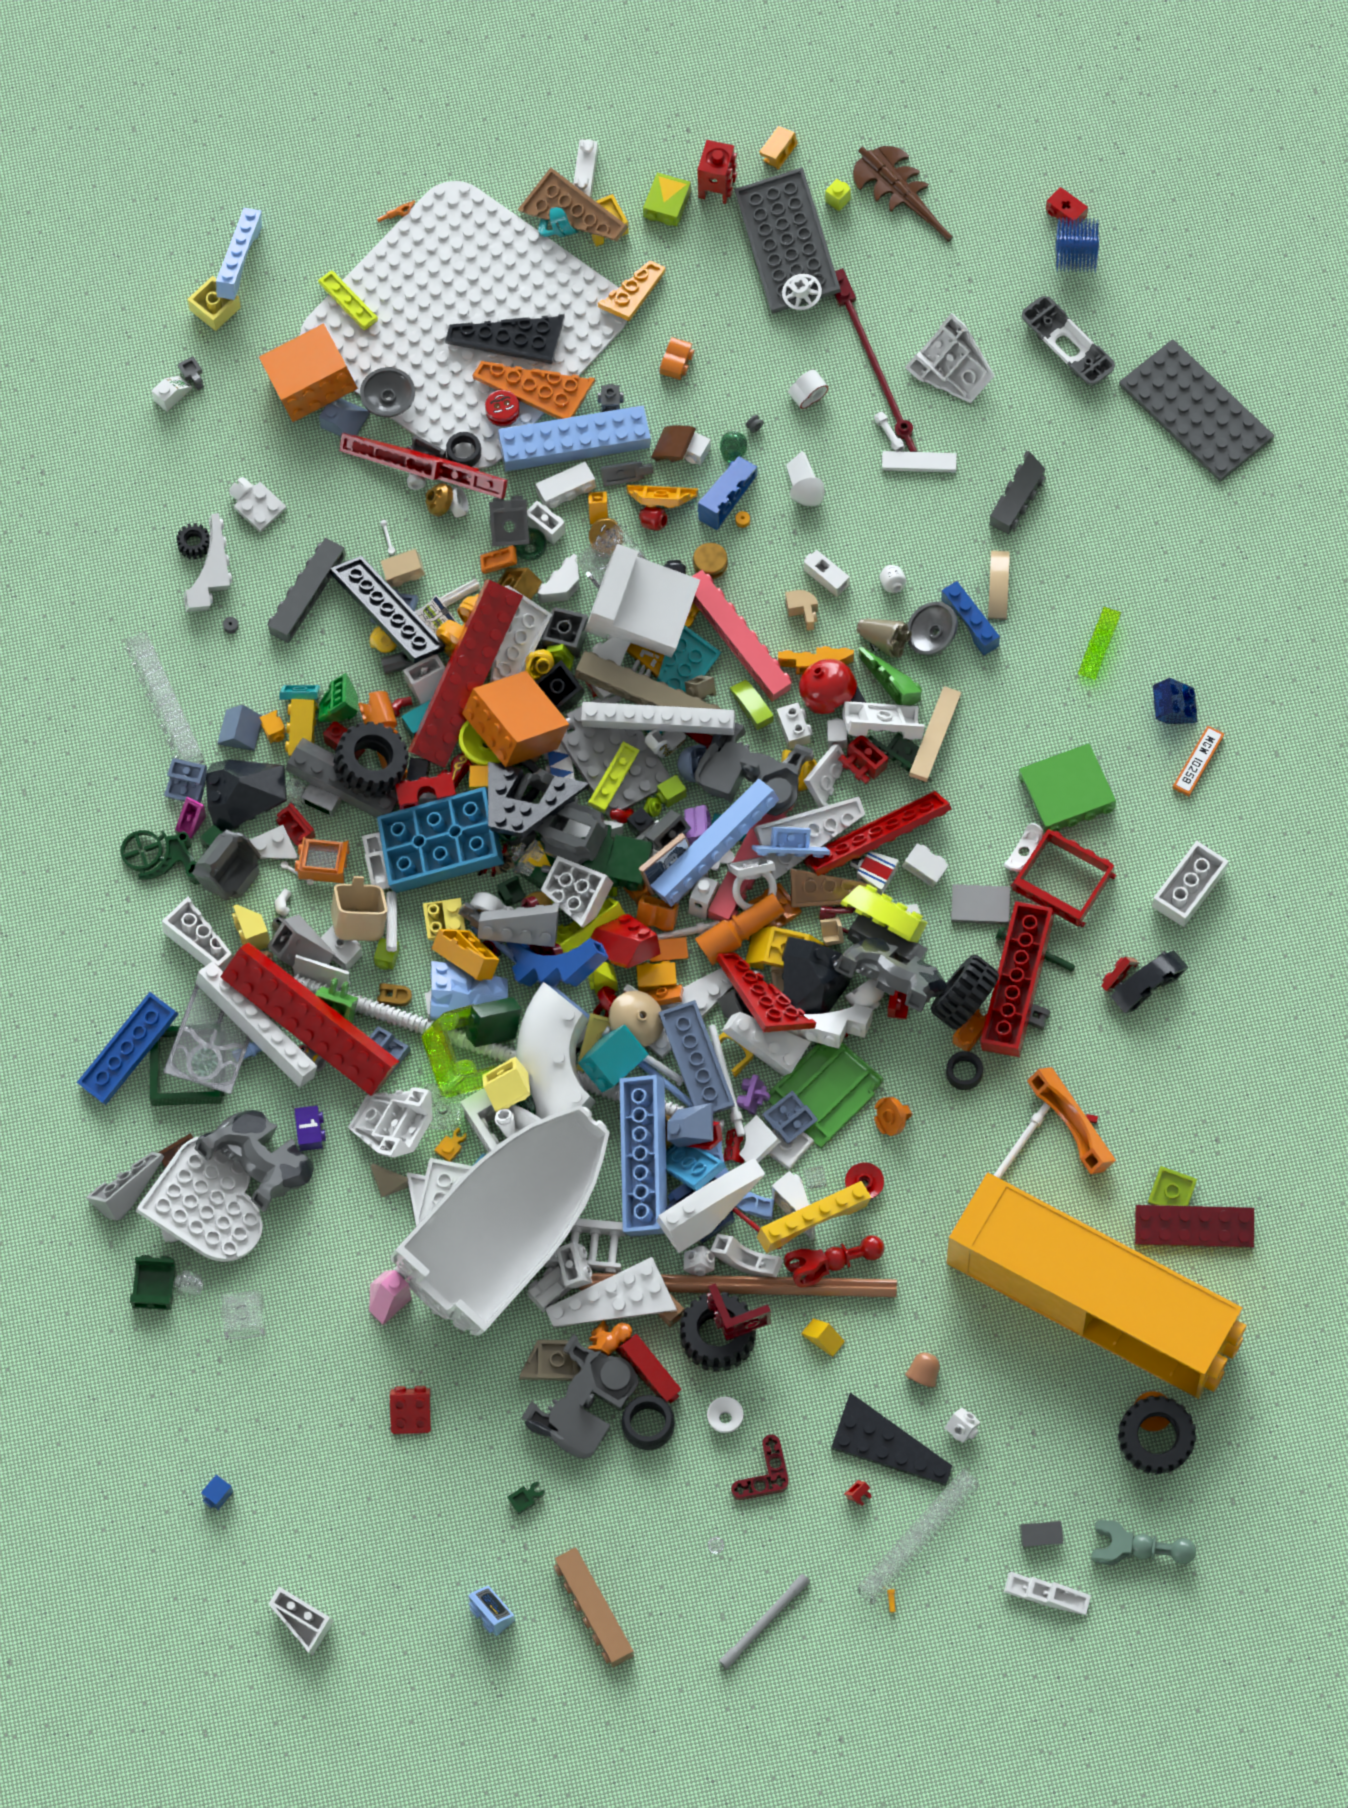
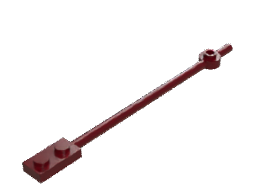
M843 268L836 270L835 273L841 292L834 294L839 307L846 306L897 422L895 425V435L905 440L909 452H917L911 438L913 425L910 421L903 420L852 304V302L856 301V296Z

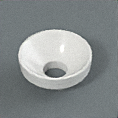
M731 1397L717 1398L709 1405L707 1411L708 1422L713 1429L720 1433L735 1431L743 1421V1408L737 1400ZM723 1413H728L732 1417L729 1423H722L719 1418Z

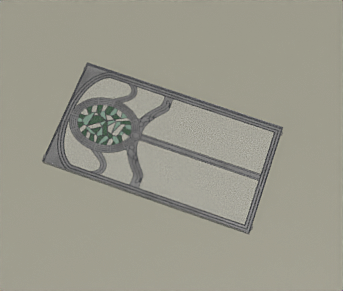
M195 984L163 1073L231 1094L251 1038L197 984Z

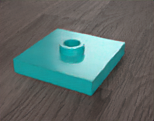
M283 685L279 693V700L318 699L320 685Z

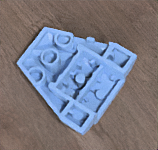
M431 961L430 1020L451 1021L455 1020L456 1016L463 1014L469 1017L472 1005L508 998V979L493 975L492 980L483 979V981H479L452 962Z

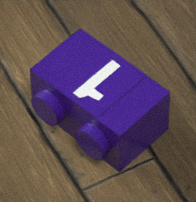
M318 1105L294 1108L300 1151L323 1149V1142L326 1141L325 1130H321V1123H324L323 1112H319Z

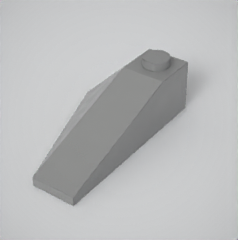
M151 1152L134 1163L130 1171L118 1173L116 1175L117 1179L113 1182L101 1184L86 1199L106 1218L116 1221L125 1217L126 1212L132 1208L164 1158L163 1154Z

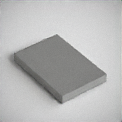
M953 884L951 922L1009 925L1010 887Z

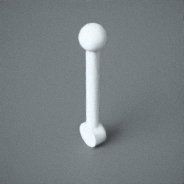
M382 520L380 525L385 532L389 547L388 554L394 555L395 548L392 547L389 537L388 523L386 520Z
M283 861L281 863L282 869H288L298 876V872L290 867L288 862ZM311 879L305 880L308 885L314 884V881Z

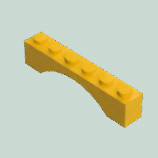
M862 1181L761 1227L757 1239L765 1252L769 1253L784 1246L793 1238L822 1222L835 1217L850 1215L867 1207L871 1196Z

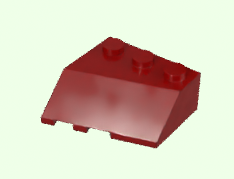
M630 914L621 915L615 920L596 927L590 936L591 939L602 943L611 964L627 969L661 954L657 934Z

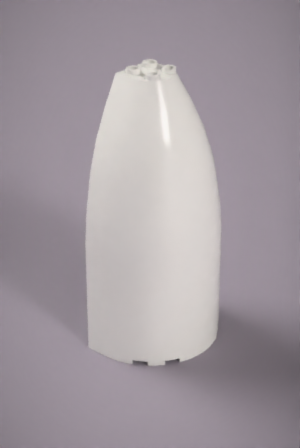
M579 1105L555 1113L509 1136L467 1171L391 1254V1261L397 1264L395 1267L396 1271L404 1279L407 1278L410 1289L444 1320L446 1318L453 1320L452 1323L456 1328L464 1332L465 1330H471V1335L475 1336L485 1332L551 1258L584 1210L596 1184L609 1137L607 1126L600 1120L597 1122L591 1117L593 1114L588 1108Z

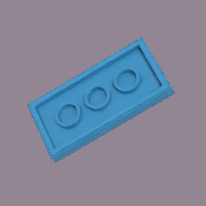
M673 1145L666 1151V1173L695 1191L701 1189L726 1168L723 1161L701 1148L677 1147Z

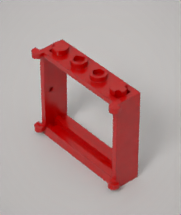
M1048 829L1011 884V888L1016 893L1040 906L1053 908L1054 914L1077 927H1084L1086 924L1083 922L1085 916L1109 879H1115L1117 875L1114 874L1115 865L1110 860L1102 859L1092 850L1080 847L1076 841L1068 840L1058 831L1055 832ZM1048 842L1105 872L1081 911L1024 880Z

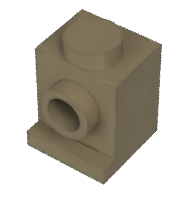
M700 675L685 682L686 694L689 696H696L703 700L707 695H717L714 677Z

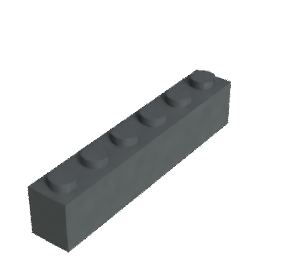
M324 538L323 542L317 545L315 554L307 560L306 568L298 574L296 583L293 587L289 588L284 602L281 601L279 603L276 614L270 617L267 625L271 635L290 643L332 578L330 568L341 564L346 554L343 546L327 538Z

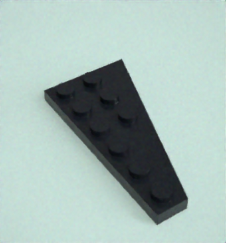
M558 314L556 317H548L547 315L534 319L529 317L504 319L501 322L484 321V323L473 324L472 322L450 324L445 342L450 345L552 364L565 320V314Z
M849 1394L831 1446L832 1450L944 1486L947 1485L952 1470L950 1463L855 1395Z

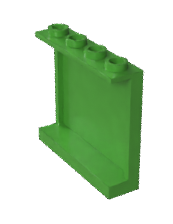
M1090 743L1019 768L1018 777L1021 783L1024 782L1044 825V833L1048 829L1056 832L1067 826L1073 827L1080 821L1094 819L1096 815L1108 814L1116 807V799Z

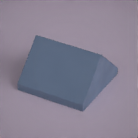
M244 705L226 709L218 745L255 751L262 723L259 717L262 715Z

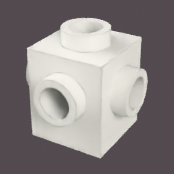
M701 1245L684 1252L683 1270L692 1275L703 1276L714 1271L715 1255L707 1247Z
M960 1408L952 1415L944 1429L951 1433L956 1440L964 1443L969 1438L972 1440L979 1432L977 1427L981 1422L972 1413Z

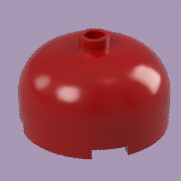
M822 659L813 663L804 671L799 682V692L803 702L810 711L817 714L835 712V708L842 705L845 701L849 702L853 698L857 689V681L850 668L842 661L836 659Z

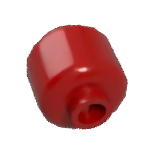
M646 506L640 511L639 520L643 528L659 531L666 526L668 516L661 507Z

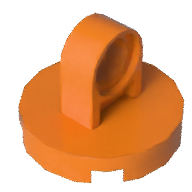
M885 1097L878 1100L874 1108L877 1109V1116H874L877 1128L882 1134H888L889 1136L900 1134L905 1127L906 1120L913 1115L908 1105H902L894 1097Z

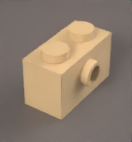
M416 549L381 561L386 581L390 587H398L405 582L418 580L426 575L421 557Z

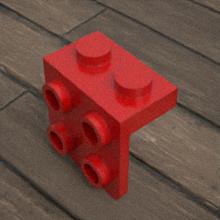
M397 1386L391 1389L389 1395L391 1432L393 1434L429 1433L431 1431V1388L415 1386L414 1389H406L405 1386Z

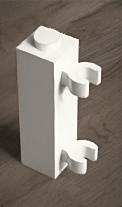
M587 139L579 141L573 184L589 197H592L598 141Z

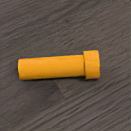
M895 1589L887 1590L890 1613L896 1612Z

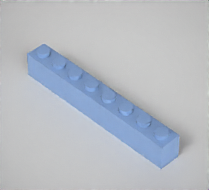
M758 779L650 885L655 893L671 907L679 901L725 853L776 805L779 798L773 789Z

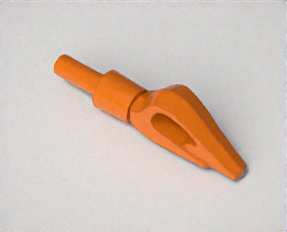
M415 200L386 212L385 215L377 218L378 223L398 215L402 217L408 215L415 204Z

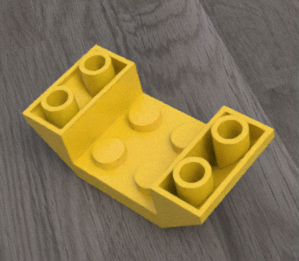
M773 926L765 927L752 935L745 961L751 965L750 967L762 970L765 964L784 968L782 953L787 937L814 941L823 946L825 944L810 934Z

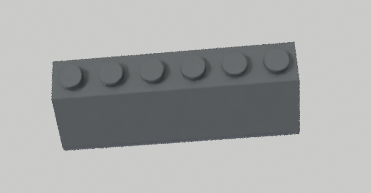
M304 738L301 739L287 762L286 771L328 793L338 796L341 800L375 818L392 813L398 802L396 788L387 795L381 793L380 797L375 798L373 795L363 797L361 793H358V795L354 794L352 789L349 788L348 790L344 787L343 781L340 782L338 780V773H335L333 768L334 754Z

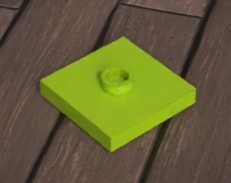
M1160 1166L1147 1203L1150 1205L1188 1206L1198 1179Z

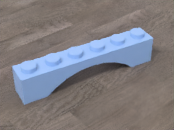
M244 208L216 280L217 297L235 300L248 251L253 241L258 238L262 228V214L260 210Z

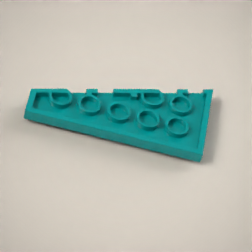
M684 625L677 648L672 657L664 655L657 682H664L669 687L675 690H683L686 693L685 682L697 676L705 675L722 652Z

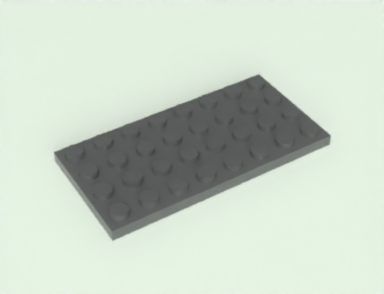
M803 167L734 189L772 314L791 308L783 300L782 290L787 280L798 274H809L819 281L822 288L820 299L841 292ZM814 283L810 289L818 291L817 284ZM788 287L786 289V296L792 293V290ZM809 294L808 297L811 301H814L817 295ZM797 297L789 299L788 301L791 304L795 305ZM803 298L800 305L807 303Z
M1174 339L1119 381V386L1219 482L1274 439V434Z

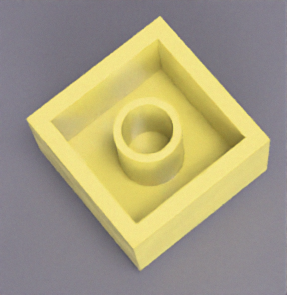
M212 276L187 300L189 310L213 330L217 331L241 308L237 295L235 300L217 297V279Z

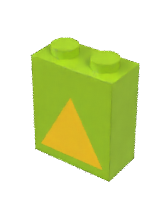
M657 172L643 206V217L650 221H659L668 226L678 227L691 193V182Z

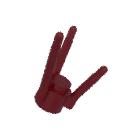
M821 906L819 921L836 918L837 914H852L856 908ZM842 927V931L848 934L849 930Z

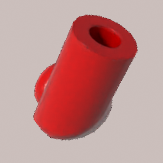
M411 696L394 700L392 708L395 717L400 715L399 709L413 705Z

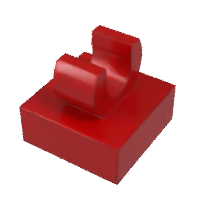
M857 1480L844 1493L849 1500L855 1501L861 1506L864 1505L861 1500L863 1495L869 1499L872 1497L868 1492L870 1489L869 1485L860 1480Z

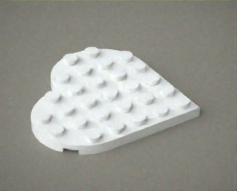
M195 1137L178 1150L135 1212L206 1258L220 1262L241 1259L255 1248L263 1227L258 1206L245 1193L250 1182V1175L245 1172L239 1162L229 1160L227 1156L222 1154L220 1149L216 1150L212 1158L207 1161L194 1149L198 1137Z

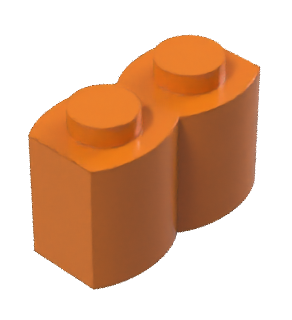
M671 337L660 365V374L681 380L683 375L686 376L689 368L687 363L693 359L695 352L692 349V343Z
M642 895L639 900L636 919L646 927L655 926L662 931L673 930L677 921L679 904L675 903L671 907L664 900Z

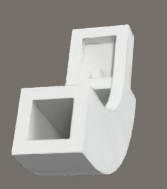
M717 1234L710 1250L725 1264L752 1276L776 1278L784 1261L779 1256L755 1252L743 1246L733 1236Z

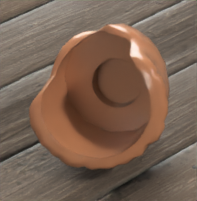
M926 1352L917 1354L905 1376L924 1386L936 1387L937 1376L940 1370L937 1357Z

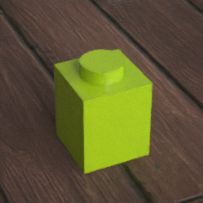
M677 775L657 785L658 791L656 796L661 804L664 803L667 808L687 797L686 788Z
M381 938L379 940L374 955V963L378 968L383 970L394 969L400 950L399 942H397V950L395 952H388L386 950V939Z

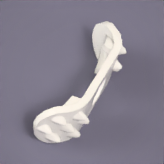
M1031 823L1026 827L1013 853L1004 862V867L1016 873L1022 870L1043 837V830L1038 824ZM1021 848H1028L1030 852L1027 856L1019 855V850Z

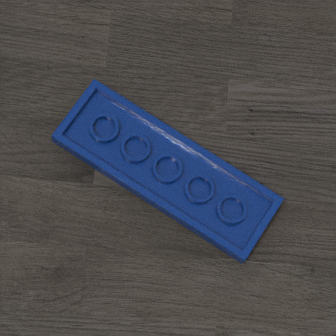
M149 992L77 1083L106 1105L179 1014L153 993Z

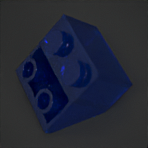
M1167 678L1153 685L1156 720L1166 724L1198 722L1194 687L1172 678Z

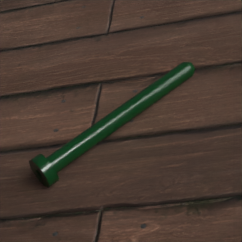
M1000 927L995 939L999 941L1001 938L1006 940V928ZM1046 951L1044 959L1069 971L1075 970L1074 964Z

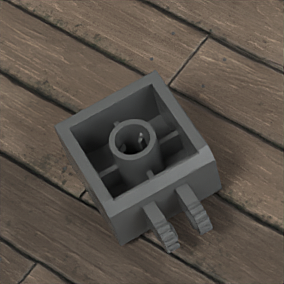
M556 607L552 608V616L541 636L543 649L547 650L548 646L564 644L574 657L579 658L588 633L584 631L588 622V615Z

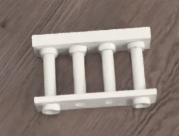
M578 1218L570 1230V1243H578L581 1233H589L591 1241L587 1264L591 1270L605 1273H620L621 1264L616 1263L618 1239L626 1235L623 1233V1222ZM601 1234L611 1237L608 1262L596 1261L598 1240ZM556 1251L544 1264L547 1269H554L556 1266L560 1267Z

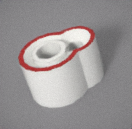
M810 370L797 379L789 388L788 393L801 409H805L820 400L828 392L829 387L816 370Z

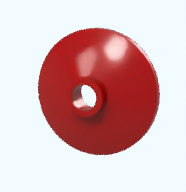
M862 1162L855 1164L848 1170L845 1176L846 1188L860 1181L868 1182L865 1188L869 1192L871 1199L877 1197L884 1187L883 1173L876 1165Z

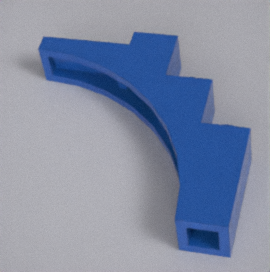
M591 938L569 952L551 956L536 954L527 944L506 943L512 951L513 959L516 962L512 967L515 980L519 984L529 987L538 980L552 987L561 980L566 984L569 983L577 987L609 958L602 943Z

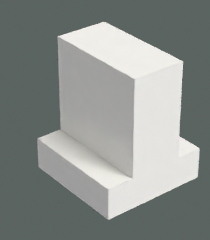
M617 544L606 568L584 631L605 639L608 634L672 657L677 648L700 579L637 557L639 551Z

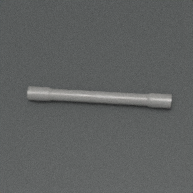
M801 1574L736 1645L726 1652L719 1660V1663L725 1669H728L792 1599L802 1592L810 1583V1580L804 1574Z

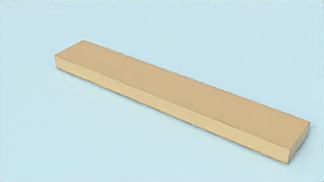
M943 687L910 770V777L927 782L961 696L960 691Z

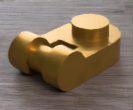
M385 983L379 984L380 995L377 996L379 1004L384 1003V1006H407L411 1002L412 993L408 987ZM389 992L393 993L392 997H388L387 994Z

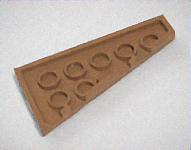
M551 167L518 208V211L548 221H550L551 208H562L572 228L614 241H618L628 228L621 220Z

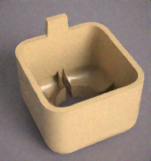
M353 876L352 884L335 885L331 905V918L335 935L341 940H380L384 934L387 916V905L383 889L377 885H364L363 876Z

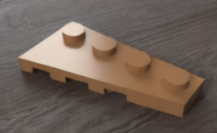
M790 868L792 907L842 905L840 904L841 901L857 886H867L865 882L823 874L817 876L813 872Z

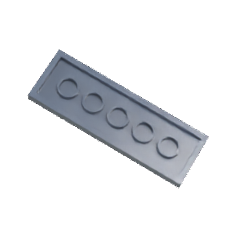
M696 1000L659 1012V1017L692 1105L698 1106L712 1103L713 1114L735 1107Z

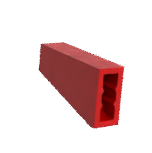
M637 1333L616 1349V1352L630 1363L636 1374L657 1397L666 1402L669 1401L670 1404L679 1397L678 1392L682 1389Z

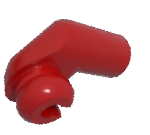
M627 808L625 811L613 809L610 811V818L624 824L627 823V818L634 811L631 808Z

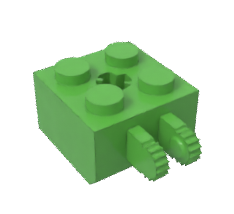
M333 978L329 988L322 986L316 991L315 995L349 1022L353 1023L358 997L347 994L349 982L346 981L342 984L341 992L336 991L338 979Z

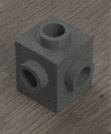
M601 385V392H598V403H601L602 412L620 409V403H624V393L620 392V385Z

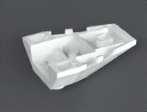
M953 313L948 316L940 326V329L905 367L918 380L945 390L951 395L969 403H972L995 376L968 328Z
M415 1087L405 1092L396 1090L393 1094L383 1092L372 1096L367 1095L348 1128L380 1155L394 1158L414 1152L433 1119L431 1092Z

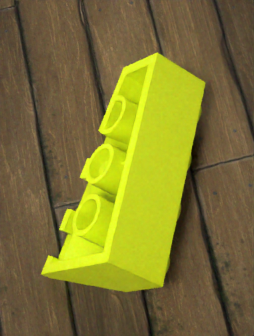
M868 884L866 887L857 886L840 903L845 907L856 908L855 912L868 918L873 917V922L883 927L887 925L889 931L910 942L918 943L928 923L922 919L923 916L915 911L912 913L907 911V906L899 902L895 904L892 902V897L884 893L882 895L878 894L877 889Z
M611 897L606 899L598 916L583 928L575 920L565 927L563 924L558 926L556 943L561 946L563 953L569 952L587 941L596 927L624 915L625 913L620 903Z

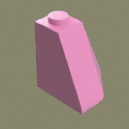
M396 1270L384 1271L370 1284L369 1312L382 1325L412 1299L409 1283Z

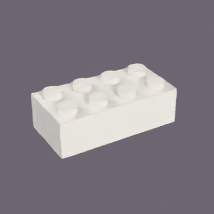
M1196 841L1154 896L1152 907L1182 927H1185L1227 871L1229 861Z

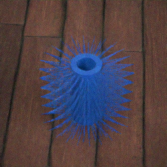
M1059 217L1055 247L1057 253V272L1058 261L1061 264L1060 271L1064 267L1065 272V266H1067L1069 272L1070 264L1072 265L1071 270L1072 268L1074 270V260H1076V269H1078L1079 262V272H1081L1082 264V269L1085 272V261L1087 260L1086 271H1089L1090 267L1092 273L1093 264L1096 273L1097 255L1099 252V220H1096L1095 224L1093 218L1092 228L1090 218L1089 225H1087V218L1086 224L1085 222L1082 224L1078 217L1077 226L1075 225L1076 219L1075 221L1073 220L1072 230L1071 220L1068 227L1067 217L1065 225L1062 218V228L1060 229L1061 222Z

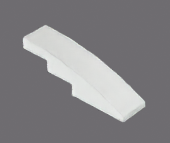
M1014 1572L1008 1574L1004 1589L1005 1593L1081 1615H1086L1091 1595L1055 1582L1048 1583Z

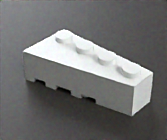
M189 896L162 920V932L204 966L213 961L224 972L232 960V953L220 937L214 933L211 925L205 921L198 908L192 904Z
M742 1012L731 1015L722 1029L725 1034L782 1076L792 1073L810 1044V1041L787 1031L763 1032L755 1018Z

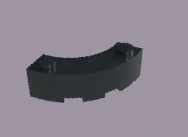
M1174 950L1168 953L1164 951L1124 983H1119L1114 988L1115 992L1110 997L1124 1013L1133 1012L1152 995V990L1157 989L1159 986L1164 987L1178 980L1189 967Z

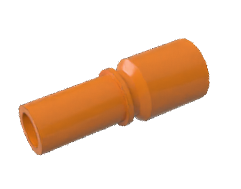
M388 692L369 693V704L358 703L364 725L367 722H374L375 725L382 723L384 727L394 729L393 732L395 734L398 733L395 730L397 721ZM377 752L382 769H384L387 767V762L385 758ZM407 769L404 773L402 780L405 779L407 776Z
M771 893L736 917L733 915V919L730 921L722 920L696 937L695 941L713 966L718 963L716 960L718 953L735 952L741 948L742 941L745 939L747 941L750 940L749 937L786 912L776 896Z

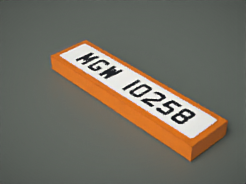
M1210 726L1206 727L1172 789L1190 797L1221 743L1224 733Z

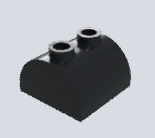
M562 660L535 681L560 713L576 705L585 693L583 687Z

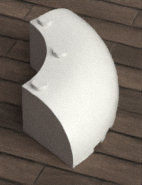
M544 982L527 1007L521 1023L516 1058L527 1070L529 1076L530 1096L525 1099L529 1111L541 1119L579 1105L590 1110L596 1103L582 1085L576 1067V1045L589 1019Z

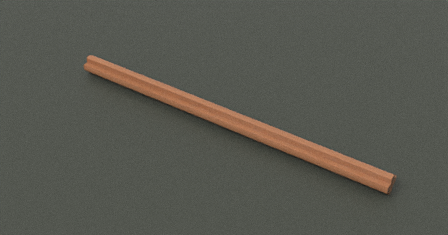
M592 1273V1283L579 1287V1290H585L617 1273ZM661 1274L668 1291L678 1293H708V1286L716 1283L720 1293L726 1292L728 1294L896 1297L897 1279L821 1278L817 1284L801 1288L795 1284L793 1277Z

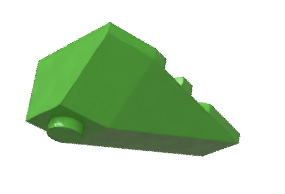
M859 648L858 657L897 705L912 706L921 700L922 689L917 682L914 683L910 677L865 648Z

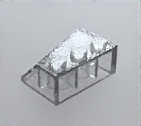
M619 522L574 559L598 589L617 544L639 551L637 557L648 560Z

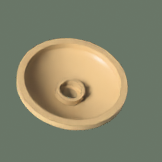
M625 992L618 996L610 1007L609 1023L611 1030L613 1031L625 1024L643 1047H647L657 1041L662 1034L664 1027L659 1017V1012L662 1010L656 1000L644 992Z

